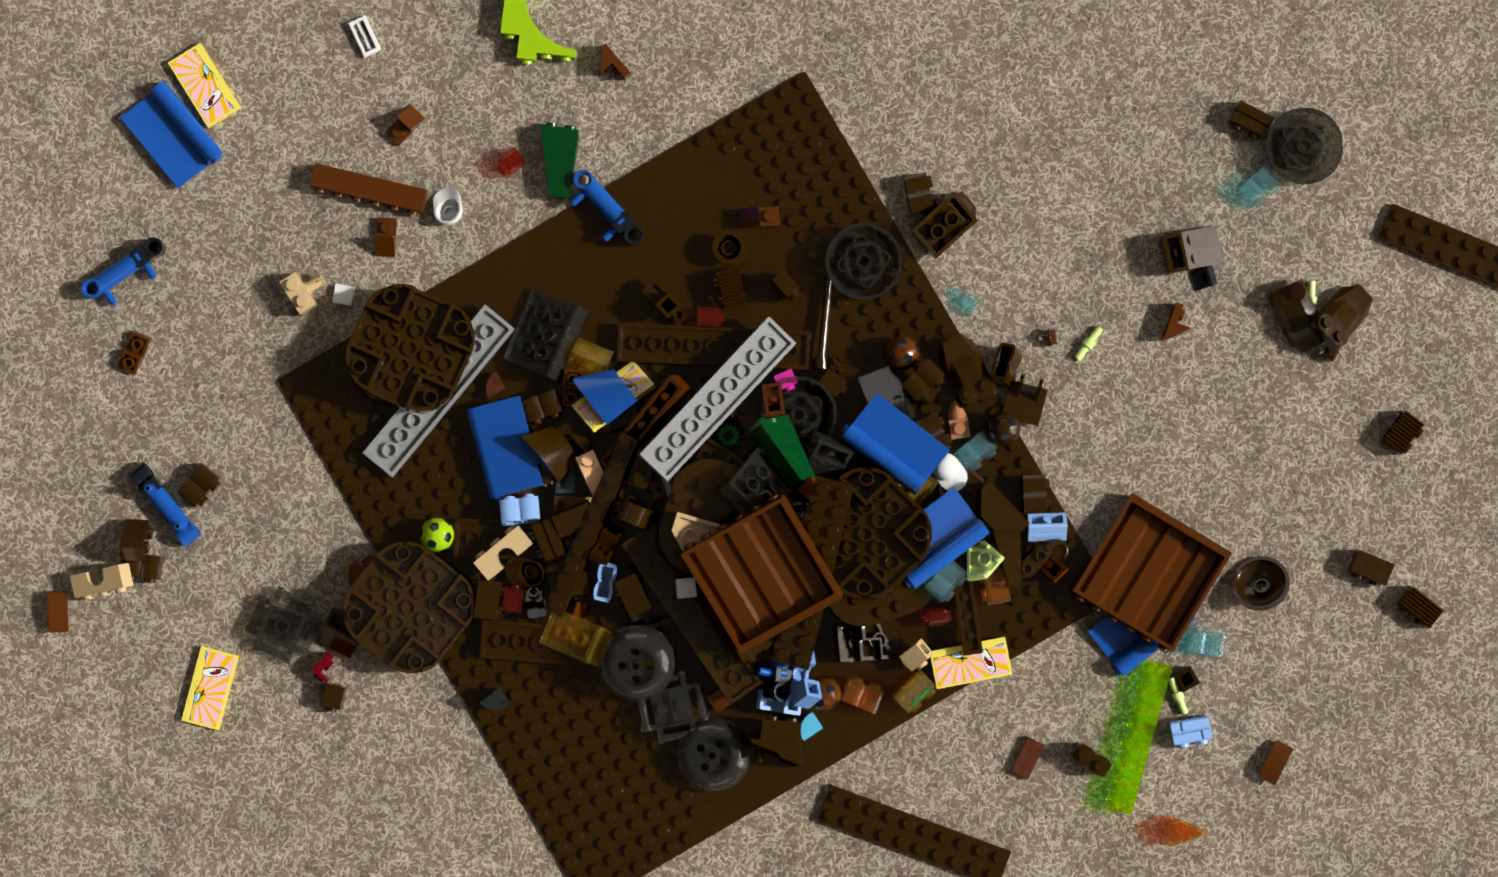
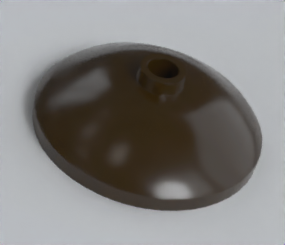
M1266 556L1253 557L1244 561L1236 569L1232 578V591L1237 601L1244 607L1255 611H1264L1276 607L1285 599L1290 588V578L1286 568L1278 560ZM1261 587H1266L1265 590L1260 591Z

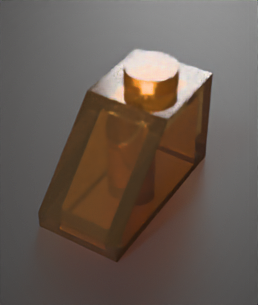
M1174 815L1163 818L1164 822L1160 823L1166 844L1169 847L1206 834L1203 829L1179 817L1175 818Z

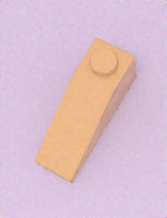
M591 450L576 457V461L593 497L604 472L594 451Z

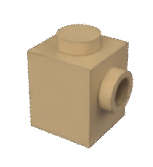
M921 638L900 655L902 664L912 672L916 668L920 670L927 665L928 662L926 660L930 658L933 652Z

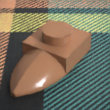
M954 400L948 413L951 439L971 437L966 413L963 407Z

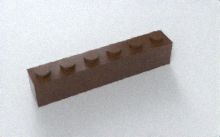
M318 163L314 164L310 186L314 187L315 192L325 194V191L333 192L332 195L344 198V195L351 196V200L362 202L364 199L370 201V205L381 207V204L389 205L388 209L399 211L402 208L406 209L408 214L418 216V213H424L429 192L426 189Z
M670 375L625 429L624 433L639 439L638 447L641 444H645L692 387L679 375ZM617 441L599 461L604 468L608 464ZM637 447V449H636V451H635V454H634V456H633L631 462H632L633 459L636 457V454H637V451H638V447Z

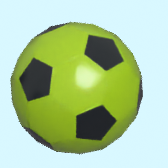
M432 518L422 526L420 539L422 544L430 551L441 552L448 549L452 544L454 530L448 521L442 518Z

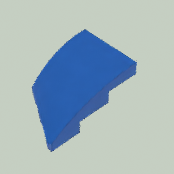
M614 369L572 379L607 425L637 401L635 396L626 387V383Z

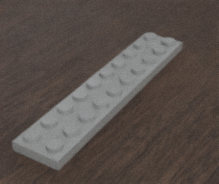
M484 305L471 321L475 332L474 348L450 400L442 407L426 413H414L399 408L364 450L363 454L391 477L395 476L515 330L488 306Z
M767 317L638 455L665 482L669 481L793 348L796 342L770 317Z

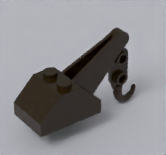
M991 481L986 482L977 490L976 517L991 532L997 552L1004 557L1001 565L1009 587H1019L1022 578L1033 576L1048 561L1052 550L1056 546H1061L1064 549L1062 559L1068 556L1069 548L1067 543L1060 539H1053L1048 544L1034 549L1021 562L1020 532L1030 523Z

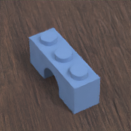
M814 651L809 670L789 665V670L793 671L791 684H789L793 706L809 709L822 699L819 681L808 679L811 668L816 665Z

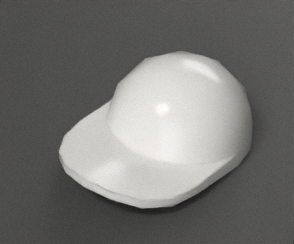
M454 187L441 189L433 198L434 215L440 223L453 225L462 217L461 197L459 191Z
M947 453L932 473L939 484L948 491L953 487L957 491L962 489L968 479L963 465L955 456Z

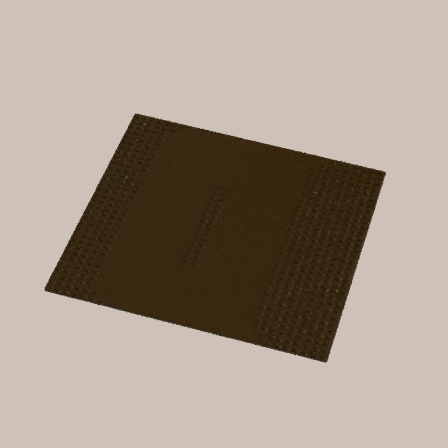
M806 72L796 75L604 188L634 220V225L640 227L643 231L644 239L641 244L637 246L628 244L624 234L620 235L618 232L606 242L602 236L613 226L586 198L576 206L562 212L426 292L429 295L460 307L468 315L470 322L482 307L486 305L515 330L394 477L386 473L363 452L393 417L399 407L383 406L371 402L357 389L348 374L345 363L346 349L351 337L279 378L278 382L377 552L386 546L398 542H414L423 545L420 539V531L424 523L432 518H442L452 525L453 530L454 518L501 520L499 501L489 500L466 410L520 396L521 401L553 389L557 390L562 404L565 368L574 369L576 367L577 370H582L583 368L585 371L584 376L588 375L586 371L589 374L596 373L595 370L597 368L578 361V365L574 364L573 361L576 360L577 354L603 364L604 369L602 367L600 372L614 369L616 372L621 370L630 362H617L618 323L675 325V322L672 319H667L642 292L655 278L683 305V309L691 314L690 319L683 322V326L757 329L767 317H770L782 330L810 331L809 370L792 369L798 383L794 384V389L786 393L782 390L785 415H789L810 464L813 456H817L851 468L856 466L864 456L849 444L838 445V427L846 426L847 424L852 425L876 393L913 421L935 412L937 415L941 414L945 425L942 426L944 432H949L950 434L948 423L950 406L954 400L960 405L961 403L937 356L941 349V343L960 335ZM756 206H779L780 226L742 228L741 209ZM638 231L630 232V240L634 241L639 238ZM732 231L743 239L748 248V256L743 263L729 265L720 262L714 256L712 244L720 233ZM738 266L748 305L725 310V306H720L718 296L721 295L720 288L715 287L713 277H717L716 272ZM783 270L799 286L798 291L800 293L792 301L789 299L785 301L770 285V282ZM827 277L832 279V291L825 357H827L828 362L834 355L842 358L846 366L844 367L845 372L838 373L837 375L847 381L845 386L848 387L842 397L838 395L836 398L817 385L827 370L813 368V360L818 356L824 284ZM712 296L719 311L713 314V322H705L704 314H712L711 311L715 310L711 299L708 300V297ZM907 336L917 343L919 359L912 368L898 370L888 363L885 351L888 343L893 338ZM929 358L945 374L942 377L944 382L940 385L941 389L931 404L921 400L916 403L900 386ZM635 362L656 387L635 402L638 412L643 409L670 375H679L692 387L689 392L694 391L696 394L699 391L697 384L701 383L700 379L712 377L721 366ZM772 369L749 394L759 418H770L766 417L762 385L776 383L773 377L789 369ZM496 372L506 389L488 398L486 384L490 376ZM994 392L963 408L968 418L971 437L953 439L948 453L955 456L962 464L967 465L984 478L986 482L991 481L1027 520V514H1023L1021 477L1022 475L1043 474L1020 435L1016 441L1006 446L998 445L990 440L986 429L988 420L995 413L1003 410V406ZM562 406L564 411L560 412L561 416L550 419L548 416L543 418V422L534 426L531 423L528 424L530 433L547 426H552L570 442L573 434L591 439L589 451H594L598 461L603 458L617 441L621 432H624L628 427L625 426L609 434H605L603 427L593 432L575 410L567 406ZM738 416L725 420L727 426H729L730 420H733L732 427L739 423L740 426L736 430L743 429ZM663 423L658 430L663 429L668 423ZM731 430L723 433V438L726 437L724 440L729 441L730 438H734ZM712 433L709 438H717L719 435ZM745 433L738 434V436L745 439L744 441L737 439L741 447H737L734 443L735 451L733 452L744 461L742 457L750 450L752 452L755 451L753 447L757 444V441L753 436L746 438ZM635 458L630 463L626 474L630 471L631 467L633 466ZM577 462L559 482H554V485L549 484V487L538 486L531 488L530 494L538 496L541 521L551 518L552 513L585 500H589L590 505L593 498ZM772 466L763 475L770 478L778 486L781 493H784L797 517L801 520L802 514L808 508L810 500L797 490L798 487L790 488L775 466ZM965 469L968 477L966 485L970 487V491L964 487L958 491L976 516L977 490L983 483L973 476L969 470ZM933 474L930 475L916 495L909 494L923 509L939 498L938 483ZM1052 489L1047 490V498H1050L1051 509H1047V513H1065ZM609 513L604 522L627 523ZM1067 515V539L1064 542L1067 543L1069 548L1068 556L1062 559L1064 549L1061 546H1056L1051 554L1066 566L1068 571L1056 583L1050 581L1042 571L1038 570L1033 576L1022 578L1019 587L1011 588L1007 585L1001 563L987 579L972 581L981 641L1005 636L1010 660L1094 611L1090 608L1091 604L1086 601L1084 603L1079 602L1074 598L1075 595L1072 594L1092 557ZM1026 528L1020 532L1021 562L1034 549L1046 545L1050 541L1028 542ZM989 532L990 534L981 541L985 540L996 550L992 534ZM454 539L448 549L441 552L431 551L468 581L474 593V602H476L478 580L486 579L474 564L477 559L474 557H453ZM499 558L504 569L490 579L501 581L503 586H506L505 597H501L500 605H503L502 617L498 616V620L675 633L672 672L480 658L483 619L475 617L472 618L468 627L441 660L567 877H642L971 684L967 683L936 689L931 658L926 660L928 664L922 669L918 670L916 668L912 672L902 664L900 655L921 638L931 651L962 645L950 564L938 572L936 590L924 607L914 613L880 623L884 635L889 640L888 644L892 652L896 653L897 659L837 663L833 625L845 623L838 620L828 607L824 608L814 647L816 665L811 668L808 679L814 680L821 676H827L838 682L841 688V699L837 706L827 711L818 710L812 706L809 709L801 708L800 715L757 709L758 690L764 689V686L770 683L764 681L765 676L758 675L763 683L718 713L706 699L710 693L718 689V686L707 670L703 669L700 660L633 562H609L617 564L618 574L613 585L616 587L615 582L638 572L654 606L653 608L630 618L629 615L626 616L622 609L624 603L621 597L618 598L615 592L609 602L595 600L593 593L594 587L598 582L597 572L600 564L595 561H587L583 571H588L590 594H586V598L575 599L572 596L570 600L572 608L569 612H565L563 617L547 611L548 616L528 619L527 606L524 600V596H526L525 587L513 584L508 580L505 574V566L509 559ZM536 559L545 568V577L540 585L544 588L542 597H545L546 603L550 596L548 575L559 574L565 560H549L544 562V560ZM577 601L591 605L585 623L571 619ZM772 650L764 655L757 656V659L750 663L755 672L758 667L770 668ZM926 685L927 687H932L933 689L910 710V705L907 703L909 701L913 703L914 698L916 700L927 689ZM498 688L504 692L511 702L500 710H490L480 704L481 701ZM813 711L823 729L804 741L801 736L802 759L800 768L778 761V757L763 752V762L755 761L756 749L750 746L751 739H760L763 719H766L767 716L778 717V721L794 718L797 719V722H802L803 718Z

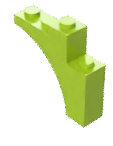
M504 0L500 33L508 40H516V37H519L517 60L521 61V64L532 65V62L537 63L538 55H541V59L552 60V57H558L563 62H571V59L576 60V49L566 48L554 43L537 29L530 18L526 0Z

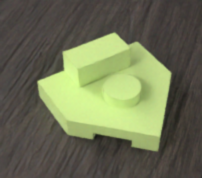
M985 540L979 541L980 545L967 550L966 579L968 581L987 579L1004 560V557Z

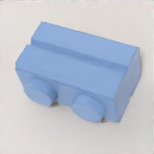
M1066 513L1027 514V521L1030 523L1026 527L1028 542L1052 541L1053 539L1066 541L1068 527Z
M1207 715L1168 722L1172 745H1177L1178 748L1189 747V743L1196 742L1197 745L1206 744L1208 739H1212L1209 717Z

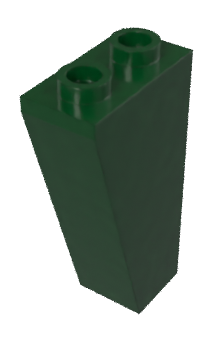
M546 122V125H541L540 129L550 196L552 198L570 200L580 131L576 130L575 126L565 125V128L557 127L556 123Z
M789 415L772 416L769 419L762 417L757 419L755 424L749 428L752 436L790 488L799 487L810 477H815Z

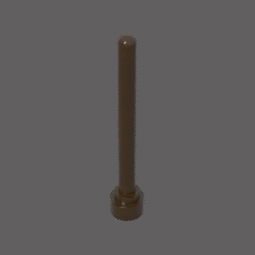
M830 277L825 279L818 356L813 360V368L827 370L829 364L825 355L832 291V279Z

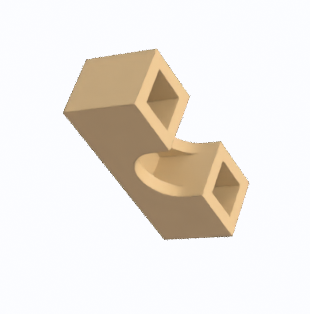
M512 525L504 532L506 534L504 538L500 540L498 537L490 544L492 548L487 552L482 550L475 556L477 560L474 564L487 580L492 579L504 569V566L499 561V553L502 549L510 548L519 556L534 544L520 525L516 528Z
M129 563L102 568L104 576L102 582L98 578L97 570L70 576L74 598L82 597L84 601L93 599L94 594H99V597L111 595L110 591L115 590V593L127 591L126 587L134 586Z

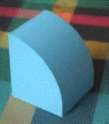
M813 711L809 712L801 722L803 741L823 729Z

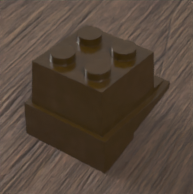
M767 716L766 719H763L760 739H751L750 746L756 749L755 761L763 762V752L778 757V761L800 768L802 759L801 722H797V719L794 718L778 721V717Z

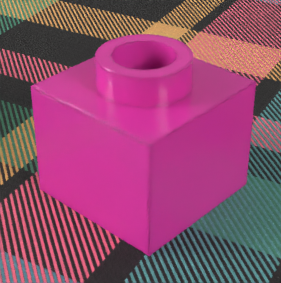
M792 369L773 377L776 383L781 382L782 390L785 393L794 389V384L798 383Z

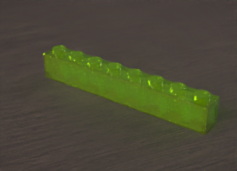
M1149 659L1147 663L1144 662L1141 671L1144 674L1143 680L1138 682L1136 692H1139L1138 698L1133 700L1131 711H1134L1133 716L1128 719L1126 725L1128 734L1127 737H1123L1121 748H1123L1122 756L1118 755L1117 774L1112 775L1110 783L1113 785L1112 792H1108L1105 801L1109 809L1132 815L1173 668L1171 665Z

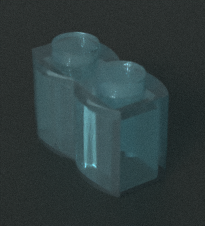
M1263 165L1235 192L1250 208L1254 206L1258 208L1265 202L1264 197L1268 193L1272 195L1279 188L1278 184L1281 181L1266 165Z
M981 430L954 452L953 455L967 472L970 470L975 472L982 466L980 462L983 459L987 458L989 460L997 453L995 449L998 447L985 431Z
M952 561L932 576L923 589L942 603L945 600L948 602L955 594L953 592L954 588L957 585L960 587L966 580L965 574L967 571Z
M1192 625L1191 628L1186 629L1182 650L1222 658L1226 635L1222 634V630L1211 628L1210 632L1203 631L1201 626Z

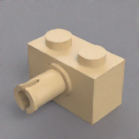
M294 272L279 283L299 314L303 316L319 306L312 292L326 284V281L322 279L323 276L319 273L311 280L305 282L299 273Z

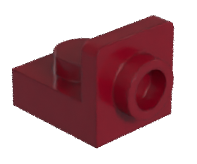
M327 652L312 669L314 672L313 676L320 682L325 681L327 683L330 680L323 672V669L327 671L334 664L332 659L335 656L330 652Z

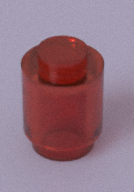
M945 606L926 608V612H923L924 624L927 623L928 627L945 626L947 623L952 622L950 608H945Z

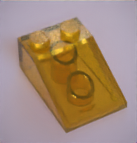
M565 612L563 617L551 613L539 643L585 663L597 666L611 631Z

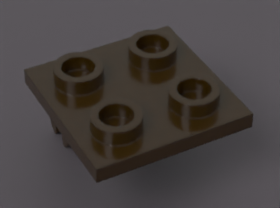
M1021 373L1019 381H1015L1011 388L1008 387L1002 411L1013 414L1018 418L1019 422L1038 427L1048 389L1042 388L1044 379L1041 378L1037 387L1024 384L1025 374Z

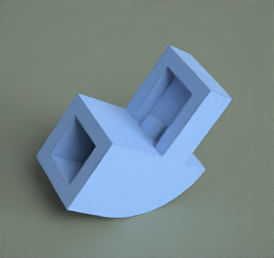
M763 689L758 690L757 709L800 715L801 707L793 706L791 693L784 702H768L763 696Z

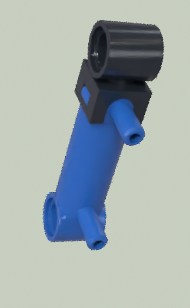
M579 170L574 175V183L580 192L570 200V203L576 206L585 197L588 198L613 226L602 236L606 242L618 232L620 235L624 234L628 244L632 246L641 244L644 239V233L641 228L634 225V220L589 171ZM583 175L589 177V182L586 185L579 184V178ZM631 231L639 232L637 240L629 239Z
M151 237L145 241L144 246L139 244L130 250L129 254L93 278L85 280L81 286L83 295L91 299H98L104 295L109 304L114 306L117 304V301L109 289L141 268H144L150 279L157 277V274L150 265L154 262L151 257H161L166 251L165 243L158 238ZM153 243H158L159 250L153 253L151 251V245ZM92 284H95L97 287L94 294L89 293V287Z
M142 462L128 473L130 479L145 498L150 500L185 547L202 535L195 524L187 518L168 494L164 485L155 477V474L145 462Z
M771 661L770 668H757V674L765 676V682H770L763 689L765 700L768 702L786 701L790 694L787 684H791L793 672L789 670V665Z

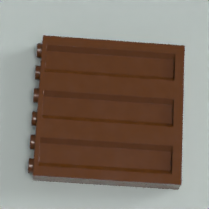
M784 493L780 496L778 494L771 496L764 505L760 503L750 509L751 512L746 515L744 513L739 514L734 518V522L727 524V522L717 527L718 531L702 535L700 537L701 540L694 544L692 541L686 544L681 553L682 558L740 654L843 597V592Z
M1132 493L1072 594L1075 595L1074 598L1079 602L1084 603L1086 601L1091 604L1090 608L1094 611L1106 613L1108 615L1107 618L1112 622L1117 623L1119 621L1124 624V629L1133 634L1134 632L1142 635L1140 638L1145 642H1154L1158 645L1157 648L1166 654L1168 652L1172 653L1232 555V552Z

